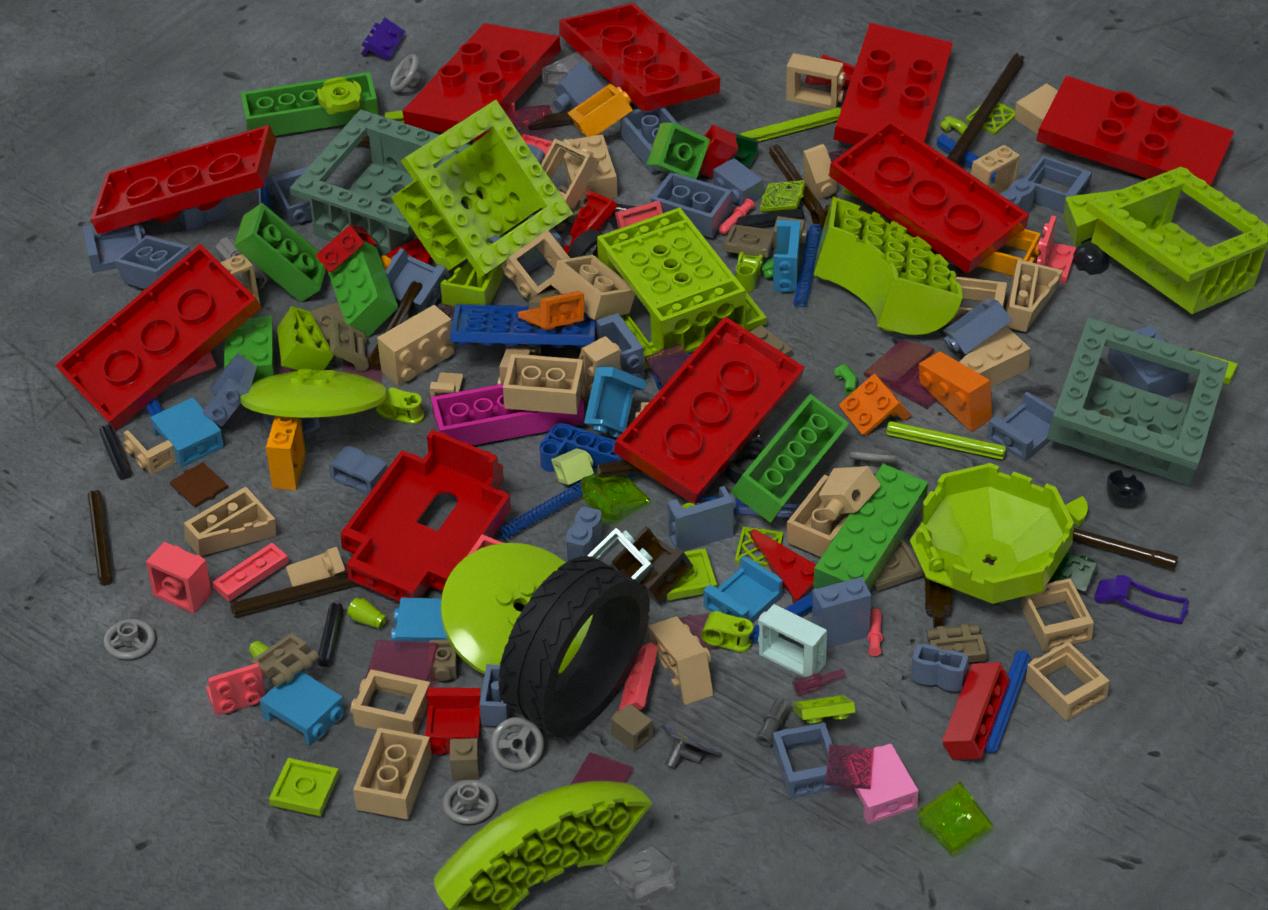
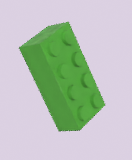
M263 203L243 216L234 247L300 302L320 291L326 268L315 256L319 251Z
M366 241L333 272L328 271L345 323L364 332L366 338L398 308L378 250Z

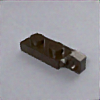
M925 577L927 614H933V627L944 626V614H950L951 588Z

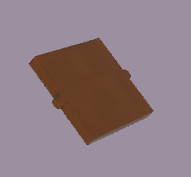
M203 462L189 471L185 470L184 474L170 481V485L194 508L208 500H213L216 495L228 489V485Z

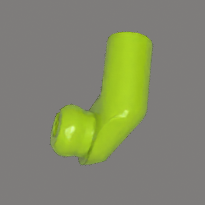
M951 116L944 117V120L940 122V126L945 131H949L953 127L961 135L968 126L963 121Z

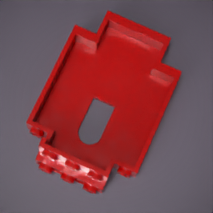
M431 430L427 435L428 453L423 459L416 454H410L401 450L340 533L342 549L353 553V556L346 564L348 580L399 602L401 598H422L429 586L443 592L449 575L467 557L480 536L485 535L492 538L511 511L510 495L498 489L504 481L503 465L498 463L496 455L435 430ZM451 494L456 497L458 502L438 531L418 523L437 496Z

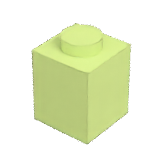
M576 448L551 459L558 482L569 485L594 474L591 467L593 466V460L590 454L584 450Z

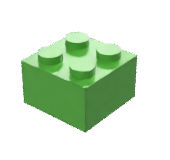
M673 122L661 123L646 165L666 174L674 172L697 179L710 139Z

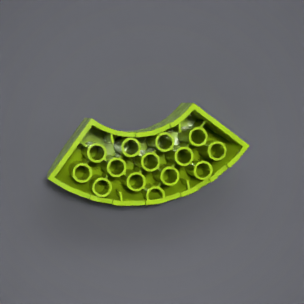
M833 197L821 234L813 275L818 276L822 280L832 281L861 298L873 311L877 320V327H881L885 331L921 335L931 333L946 325L955 316L963 298L961 285L955 280V272L947 268L949 263L940 254L935 255L930 251L932 246L919 236L912 237L907 234V228L894 221L889 224L880 217L881 214L873 212L870 215L861 211V206Z
M615 781L581 782L541 793L507 810L469 838L436 873L434 877L435 889L448 910H512L529 894L527 890L529 887L539 883L541 880L545 883L553 877L564 873V868L570 867L573 864H577L578 867L605 865L653 803L639 788L628 783Z

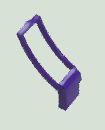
M1117 575L1113 579L1100 580L1094 597L1097 604L1119 601L1140 614L1170 623L1183 624L1184 618L1188 613L1189 600L1187 598L1157 592L1125 575ZM1130 585L1149 595L1164 600L1184 603L1180 618L1153 613L1131 603L1126 599Z

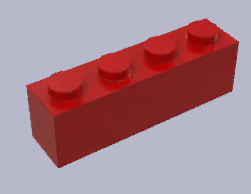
M1001 662L971 665L961 694L958 696L954 712L950 717L948 728L942 739L943 746L948 751L952 760L982 758L1010 682Z

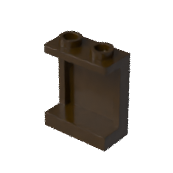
M644 527L634 537L635 542L632 545L638 551L643 548L653 558L650 563L655 569L640 583L644 586L643 589H646L650 597L660 602L690 571L693 564L679 548L674 550L658 539L648 527ZM626 547L612 560V564L617 571L629 577H632L643 566Z

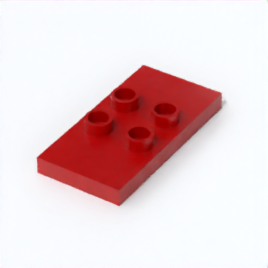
M634 3L559 20V36L594 66L598 73L604 75L616 87H620L623 92L625 91L631 101L643 112L720 93L721 77Z
M484 23L466 43L459 47L458 52L444 66L440 67L438 73L403 109L404 124L444 133L494 100L498 101L506 113L512 107V103H515L561 52L560 36ZM487 130V131H485L484 133H482L481 135L477 136V137L474 138V139H478V140H479L481 137H483L485 134H487V133L490 132V131Z
M869 23L836 123L833 140L856 145L891 119L925 143L951 55L953 42Z
M1066 75L1039 127L1036 141L1147 179L1183 167L1212 187L1231 145L1234 131L1182 114L1172 106H1158L1137 99L1130 92H1115Z
M891 119L830 163L829 177L878 210L883 216L907 228V231L913 236L922 238L932 246L933 250L967 274L1023 231L1028 224L1030 214Z
M266 125L106 172L90 220L97 234L154 218L157 222L164 223L176 218L182 210L195 206L200 211L210 210L220 204L223 198L264 187L277 139L270 125Z
M200 243L55 366L65 379L116 431L262 307L256 297Z
M724 317L615 441L613 452L690 503L696 504L800 381L805 367L729 318Z

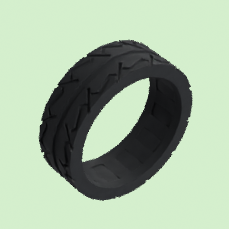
M580 556L571 559L560 566L557 571H554L542 582L531 596L529 603L525 605L514 624L508 638L509 641L505 646L500 663V681L498 684L499 695L503 703L506 704V707L555 736H570L592 723V720H595L608 707L617 695L618 690L622 688L642 648L648 628V613L650 612V600L646 589H643L644 586L628 575L591 556ZM593 614L587 634L579 650L557 678L562 661L572 641Z

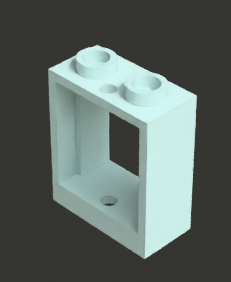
M615 528L587 556L595 557L601 561L621 542L643 565L631 577L640 583L655 569L650 563L653 558L643 548L638 551L632 545L635 540L626 530L621 533Z
M775 604L767 612L761 614L758 620L759 655L812 681L826 665L827 630ZM779 633L803 644L804 649L779 637Z

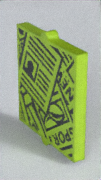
M805 180L769 183L765 194L762 195L763 200L759 208L760 211L797 209L800 199L804 196Z

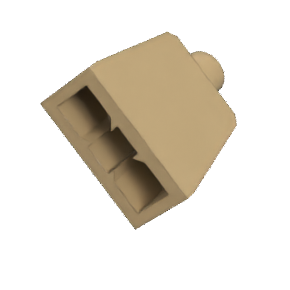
M868 466L834 468L819 493V498L826 506L823 510L826 518L836 520L839 514L857 512L880 487L881 484Z

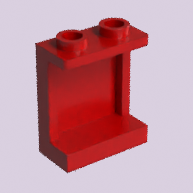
M349 225L315 256L329 272H333L364 244V241L374 247L377 245V242L363 226Z
M428 687L426 732L423 736L430 737L431 754H450V739L477 738L479 749L481 688Z

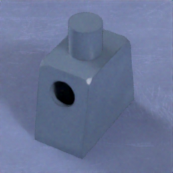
M580 60L554 88L555 93L559 97L553 101V104L558 111H563L566 107L571 111L604 87L585 63Z

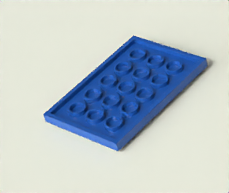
M456 304L450 331V342H456L458 345H468L470 342H475L483 346L504 343L505 346L510 347L517 346L518 344H527L530 347H540L542 344H548L555 348H563L566 345H575L577 348H583L595 342L596 320L589 318L584 312V321L575 322L573 326L561 325L556 326L554 330H542L540 326L528 324L526 320L518 317V312L529 310V306Z

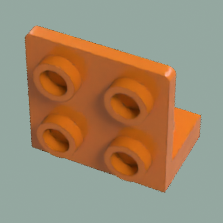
M575 291L542 298L540 300V307L518 312V317L526 320L528 324L540 326L542 330H554L556 326L561 325L573 326L575 322L584 321V293Z
M875 373L839 404V407L863 436L868 435L890 414L893 417L898 415L903 421L911 416L890 388Z

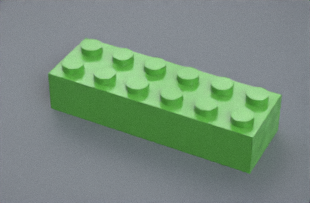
M370 72L341 76L347 78L348 82L353 83L354 80L359 83L362 99L358 109L338 112L336 114H328L326 109L319 104L317 90L323 87V83L332 78L241 92L247 131L270 125L276 136L347 125L360 109L379 115L377 98Z
M810 394L744 472L730 493L771 523L835 444L849 422Z
M882 464L875 475L881 484L880 487L857 512L850 513L815 566L813 587L818 589L862 577L868 590H870L922 509L923 501L927 497L928 482Z

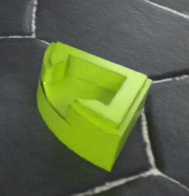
M1083 496L1065 505L1077 527L1084 523L1088 513V504Z

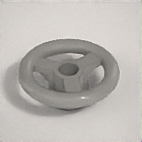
M410 54L406 56L395 69L390 82V88L393 92H400L407 86L413 88L420 80L421 73L417 71L419 64L417 55Z
M850 452L848 455L850 459L861 460L862 466H868L873 474L878 472L882 464L896 463L898 461L896 456L861 452Z
M139 619L119 621L111 626L104 636L106 651L111 656L123 660L143 656L152 648L155 642L153 628L147 622ZM138 627L147 633L146 643L139 640ZM117 632L118 636L112 640L113 635ZM125 645L133 646L138 650L122 652L115 648Z
M522 717L509 718L503 721L495 729L491 738V751L495 760L504 768L513 771L525 770L533 766L539 760L544 748V739L539 727L534 722ZM514 725L523 726L520 732H510L505 739H500L501 734L507 728ZM531 731L535 736L536 747L534 753L529 758L525 747L526 737ZM515 739H520L521 741L518 748H513L512 743ZM499 748H506L509 752L518 754L522 762L514 763L508 761L503 757Z
M464 780L452 785L446 791L442 806L445 814L451 820L460 824H476L484 821L493 813L496 807V795L493 789L484 782ZM479 789L487 795L488 803L480 799ZM457 792L459 802L451 808V799ZM475 808L483 811L475 816L459 815L466 809L471 810Z

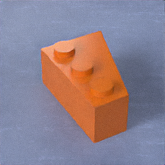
M941 351L919 363L920 384L970 432L992 419L991 381Z

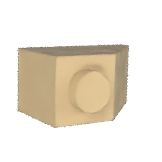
M821 144L803 151L804 180L816 199L820 200L836 194L837 182L829 177L831 160L825 145Z

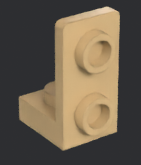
M441 372L438 381L431 382L430 397L460 392L463 374Z
M128 430L123 432L125 451L129 455L132 454L140 468H145L151 475L176 463L174 446L169 440L147 451Z
M336 546L326 550L323 554L288 565L286 571L293 587L342 574L345 568Z

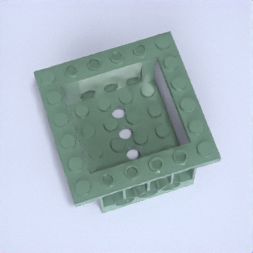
M360 109L290 187V195L310 201L314 236L332 241L349 225L363 226L377 242L375 247L380 257L383 255L387 256L388 252L410 242L416 234L391 199L396 194V191L399 192L414 181L401 160L439 135ZM369 135L372 163L348 190L325 183L364 137ZM463 145L450 155L446 156L445 158L434 164V168L440 166L441 164H443L444 162L454 157L455 155H457L458 153H460L461 151H463L471 145Z
M1088 317L1046 439L1189 486L1193 473L1200 461L1229 363ZM1106 346L1198 376L1189 403L1185 404L1096 375L1095 371L1103 347Z

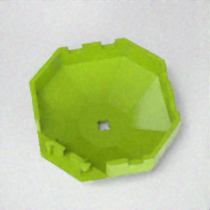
M987 463L945 473L940 476L934 492L930 491L923 501L922 523L911 537L910 544L927 579L994 604L1040 593L1044 590L1073 543L1074 521L1055 486L1046 483L1044 488L1032 484V478L1014 471L1010 476L999 472V466ZM986 558L995 560L994 565L984 563L986 562Z

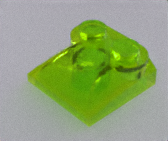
M599 474L585 476L580 484L583 499L593 509L601 510V518L606 521L618 520L623 511L644 505L650 500L626 475L601 478Z
M961 781L916 812L919 816L918 821L921 828L928 833H932L951 856L994 826Z

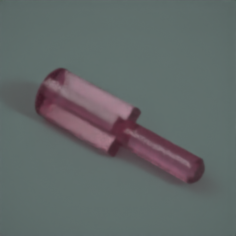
M839 669L824 675L817 673L795 681L793 680V689L796 695L823 687V683L845 676V671Z

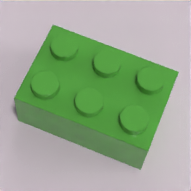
M272 316L250 317L225 338L224 369L238 353L257 366L252 383L275 375V333Z

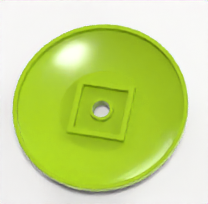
M299 369L294 372L272 375L252 383L249 393L240 396V402L244 407L252 411L274 416L298 418L331 417L357 413L380 405L386 399V388L375 380L354 373Z
M522 543L494 544L481 548L465 557L449 575L443 589L440 604L444 632L457 654L468 665L484 675L487 664L500 665L510 633L521 613L514 608L513 604L522 603L526 605L529 603L531 596L542 582L566 562L547 550ZM593 614L572 641L562 661L557 677L561 675L579 650L587 634Z

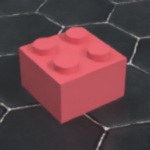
M163 542L146 561L153 596L194 614L211 596L212 591L206 559L200 555H194L179 546Z

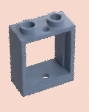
M1042 155L1039 161L1032 165L1028 176L1025 175L1023 179L1035 184L1034 203L1064 213L1065 197L1083 195L1089 192L1092 172ZM1043 178H1047L1071 188L1067 193H1063L1039 183Z
M308 167L271 177L274 196L289 226L312 220L311 206H309L310 201L289 206L285 196L290 195V187L295 183L293 180L295 178L298 179Z
M988 297L943 330L946 335L944 340L950 349L967 354L1011 322L1012 319L999 301Z
M825 722L773 732V752L789 799L842 788L840 786L842 784H837V781H835L842 779L840 777L842 776V771H839V776L835 772L833 774L831 770L841 768L837 767L840 765H836L839 763L793 772L786 752L788 749L821 743L829 764V759L833 757L835 750L833 751L834 747ZM834 757L833 760L838 762V759ZM828 769H829V771H830L831 777H832L833 782H834L835 785H833L832 782L827 781V780H829V778H827L828 775H829V774H828Z

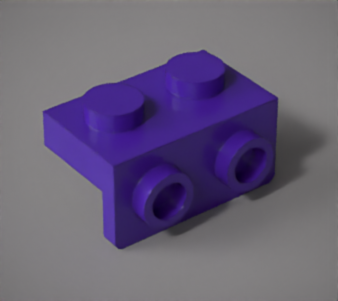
M384 17L380 24L376 22L369 32L372 34V37L368 35L362 43V46L365 48L361 55L365 56L368 50H370L387 62L406 31Z

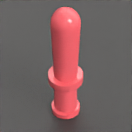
M746 199L741 207H736L734 213L719 226V232L723 235L728 234L731 226L737 224L738 217L747 216L746 213L755 207L754 202Z
M877 608L871 610L870 632L867 635V640L870 642L868 653L871 656H879L881 654L880 643L883 640V634L881 633L882 612Z

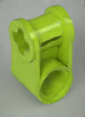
M744 252L739 253L736 278L747 293L753 292L756 289L759 276L762 273L763 254L753 256L746 255Z
M388 388L385 401L376 406L377 413L383 418L404 422L409 425L419 424L425 418L424 411L421 409V396L417 393H410L397 388Z
M714 611L708 615L701 638L705 643L712 646H719L740 653L746 652L751 647L749 637L753 632V624L746 618Z

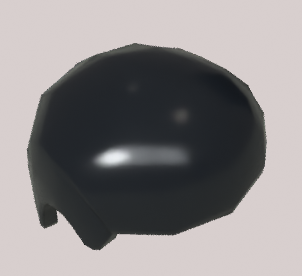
M1091 241L1078 246L1073 254V262L1077 269L1080 271L1081 268H1084L1090 275L1103 273L1110 264L1109 255L1098 245L1091 243Z
M1122 470L1110 472L1108 475L1106 488L1110 500L1120 505H1134L1142 500L1145 495V487L1141 481L1136 479L1135 475L1127 478L1123 475Z

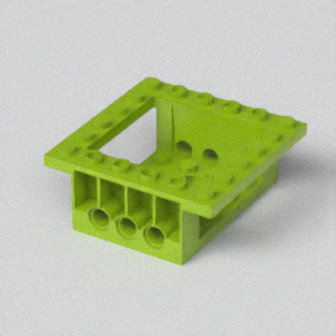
M494 100L403 158L401 162L414 181L391 197L437 265L439 264L449 271L465 259H468L479 277H482L504 262L508 257L547 229L549 231L573 214L497 100ZM485 131H490L471 146L434 168L433 165ZM476 190L482 193L483 199L477 196ZM461 200L468 204V209L462 206ZM540 208L543 209L490 246L486 244L489 243L490 237L502 235Z
M1183 167L1173 169L1088 202L1086 207L1089 213L1098 218L1091 243L1098 245L1105 253L1191 314L1253 289L1265 252L1268 249V225ZM1180 191L1188 194L1242 231L1243 234L1211 247H1207L1198 241L1196 237L1185 232L1179 225L1172 223Z
M680 207L597 237L598 259L627 282L650 313L651 342H648L628 314L620 315L643 347L644 370L650 368L653 364V358L656 361L657 359L655 358L658 356L660 357L659 359H662L663 355L664 358L665 356L674 357L672 353L670 355V352L675 353V355H677L676 353L685 355L695 351L724 317L729 318L748 331L767 324V317Z

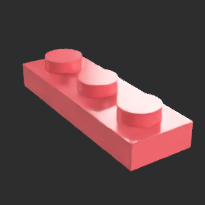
M270 543L212 582L213 589L230 602L289 563L288 555L275 544Z
M652 642L642 646L633 669L626 679L619 710L631 704L640 711L646 705L647 692L651 684V675L656 663L655 658L658 649Z

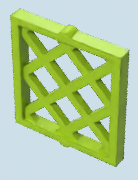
M999 102L993 111H1000L1001 114L993 115L992 112L988 117L991 118L992 122H985L981 128L993 135H996L1015 119V110ZM980 106L966 117L967 122L970 123ZM994 118H1002V121L995 122Z
M742 527L735 563L740 564V559L743 556L749 555L753 559L752 561H756L762 567H768L767 562L761 561L765 558L764 555L756 558L752 554L758 551L756 547L751 550L746 547L751 542L754 544L749 533L755 529L764 535L776 536L772 539L778 540V543L782 544L784 532ZM744 536L748 538L745 542H743ZM742 548L745 551V553L740 555Z

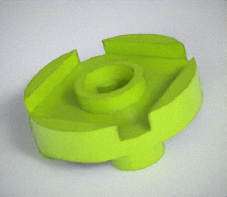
M344 77L332 78L325 81L323 87L317 90L318 102L321 107L326 109L328 114L355 110L360 107L362 99L361 86L354 80L352 83L348 82L347 78Z

